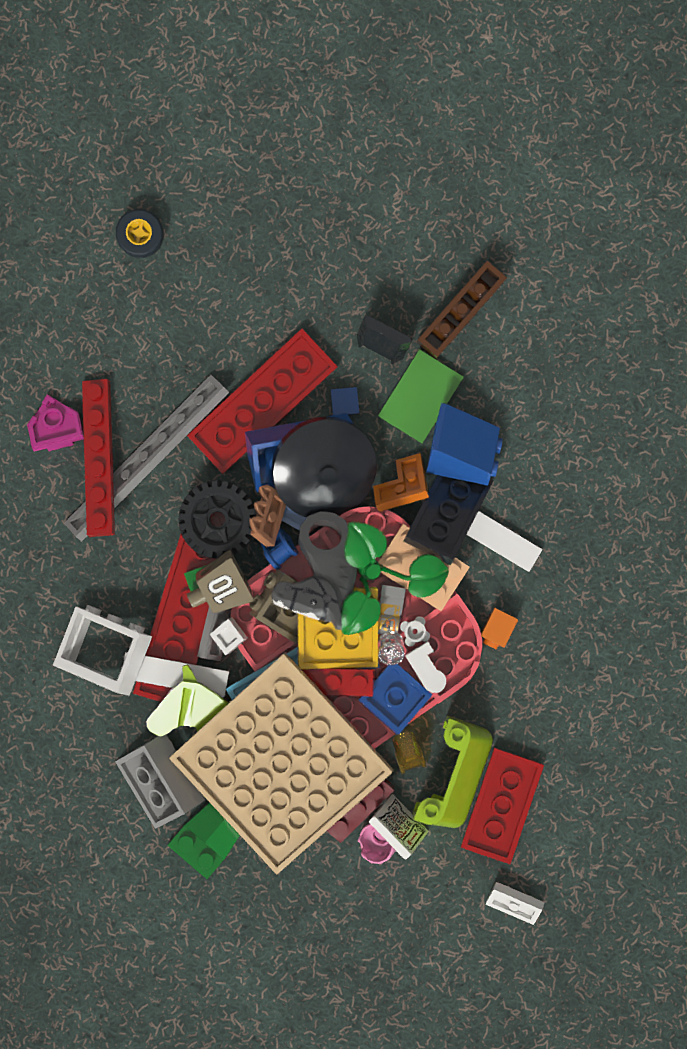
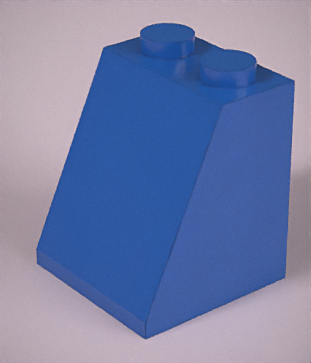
M441 403L426 473L488 485L490 477H496L499 461H494L495 453L500 454L503 438H498L500 428L450 405Z

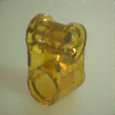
M404 732L392 739L395 756L402 775L406 773V770L422 766V768L427 767L420 745L413 732Z

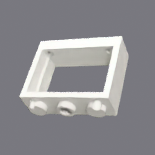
M87 605L86 609L75 607L53 666L116 693L130 696L152 636L143 633L145 628L133 623H130L129 627L123 625V619L112 614H108L107 617L100 615L102 610ZM91 621L133 638L118 679L76 662Z

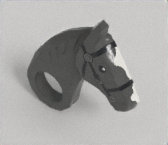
M321 511L306 518L300 526L298 544L312 569L313 576L297 583L286 581L276 583L271 592V599L274 604L313 619L332 622L336 630H342V606L345 599L353 592L357 575V567L350 565L344 554L348 534L346 520L335 513ZM319 526L331 527L339 534L340 543L332 549L323 550L312 544L309 539V533Z

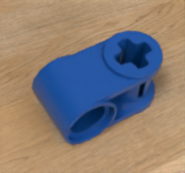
M281 527L279 528L274 546L266 547L261 543L266 559L276 570L282 567L281 564L291 556L296 557L299 554L292 538Z

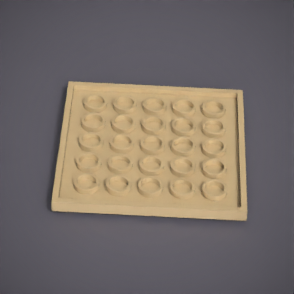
M286 653L281 655L169 758L276 874L282 871L393 772L392 767Z

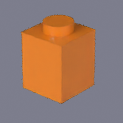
M493 607L481 631V637L485 638L483 643L496 650L498 646L505 648L518 619Z

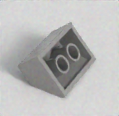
M166 734L157 736L115 761L155 829L180 817L205 801L201 792L169 759L176 750Z

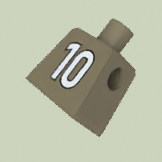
M231 550L196 574V582L199 588L187 593L188 600L193 608L207 602L213 613L254 601L253 591Z

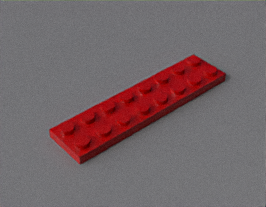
M221 512L213 513L210 518L211 524L215 527L222 526L225 522L224 514ZM180 534L150 636H152L145 656L197 665L199 659L197 655L209 605L205 602L197 607H192L187 597V593L191 591L184 573L206 566L217 558L205 557L195 552L185 542L182 534ZM136 681L133 694L161 702L172 688Z

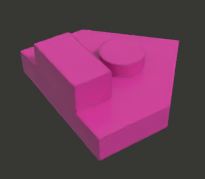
M48 394L42 401V405L35 416L27 424L34 452L43 449L52 451L74 445L73 442L84 439L79 413Z

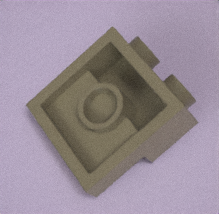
M278 569L275 573L271 572L264 581L266 588L261 596L256 595L254 601L250 603L252 610L249 614L298 644L297 613L274 604L271 599V592L276 583L285 581L297 583V581Z

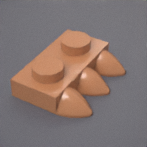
M263 485L259 487L261 500L254 503L256 517H252L249 520L252 528L250 534L264 546L269 547L275 545L286 505L273 487Z

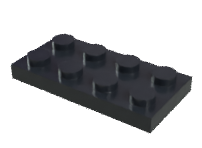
M437 475L429 491V498H425L403 542L427 554L434 555L441 561L451 565L494 480L490 479L488 485Z

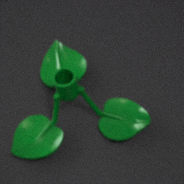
M349 522L344 554L347 562L357 567V573L361 575L359 580L363 583L365 594L361 591H354L345 599L341 613V632L344 635L360 633L370 629L378 621L381 613L380 603L375 598L370 597L371 590L367 580L376 579L381 571L410 581L408 585L410 594L422 598L433 595L444 585L448 577L449 568L438 557L431 554L421 555L412 562L409 568L410 576L384 567L375 560V558L382 556L386 551L387 541L384 534L369 524Z

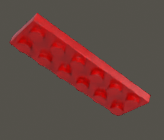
M301 329L187 436L218 470L224 474L247 453L245 432L277 425L338 366Z

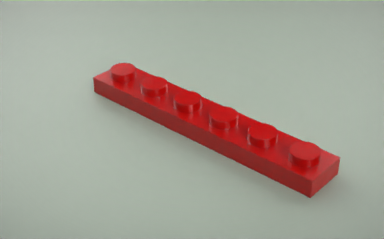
M108 379L82 381L87 536L115 535L110 381Z

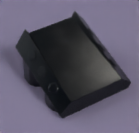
M365 315L357 333L359 348L364 346L391 360V365L404 358L413 340L411 337L368 315Z

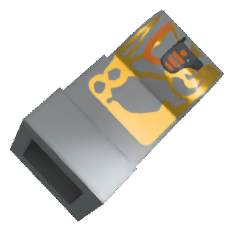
M382 585L378 634L397 637L406 588Z

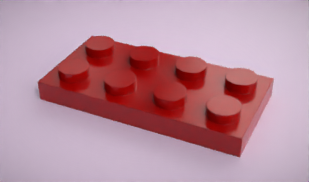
M494 747L460 847L511 865L544 764Z

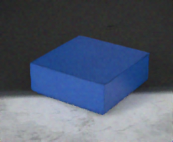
M357 387L331 389L333 415L343 413L348 415L359 414Z

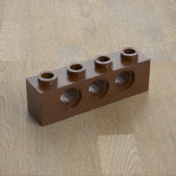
M486 261L419 337L417 343L437 359L505 282L507 277L489 261Z

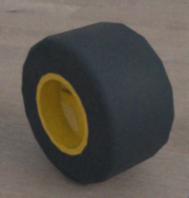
M134 209L126 212L119 219L116 226V239L119 246L128 255L135 258H146L160 249L164 240V230L159 219L153 213L145 209Z

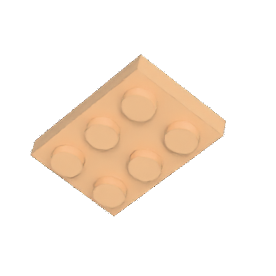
M403 524L379 560V563L384 567L410 576L409 568L412 562L417 557L427 553L403 542L410 529ZM454 558L451 565L443 562L449 568L448 577L444 585L433 595L421 598L442 611L470 568L457 558ZM381 571V573L408 590L410 581Z

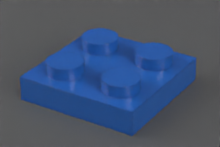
M392 660L374 680V696H361L358 701L391 731L399 735L430 699L432 694Z

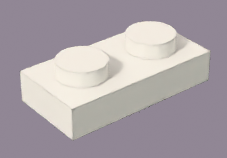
M498 882L495 883L486 901V905L533 925L542 912L545 903Z

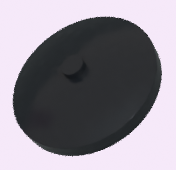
M329 416L312 418L292 428L278 444L271 466L273 485L283 503L300 516L307 518L320 511L335 513L340 516L356 508L370 492L376 476V456L366 435L351 422Z

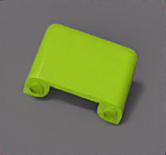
M446 715L443 724L445 729L444 739L448 746L460 751L445 797L433 793L431 798H426L421 802L416 801L412 815L414 820L425 824L456 828L464 824L492 747L493 739L487 729Z

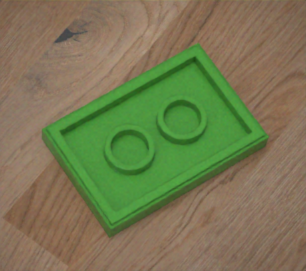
M419 349L378 417L418 442L423 443L437 421L441 403L447 404L463 376Z

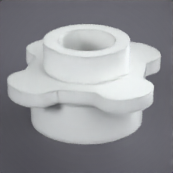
M418 616L413 621H403L401 623L400 629L405 634L406 645L414 646L416 642H426L429 640L430 633L425 629V619ZM413 629L418 630L416 634H414L412 631Z

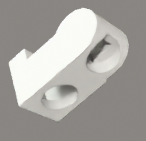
M427 641L405 656L424 687L429 692L438 693L445 688L446 677L440 670L435 668L428 654L433 652V649Z

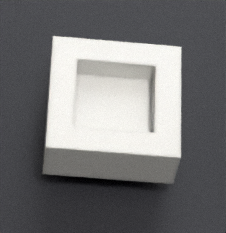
M233 617L227 619L210 634L225 655L230 654L248 639Z

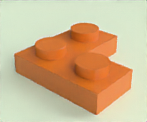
M421 453L396 460L398 479L373 486L375 504L379 512L429 498L424 460Z

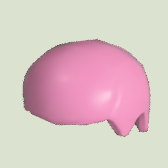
M370 823L363 827L358 838L362 849L361 856L370 863L382 864L389 860L396 850Z

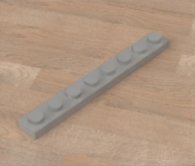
M212 375L113 473L114 508L229 393ZM86 501L64 522L67 528L81 542L87 537Z

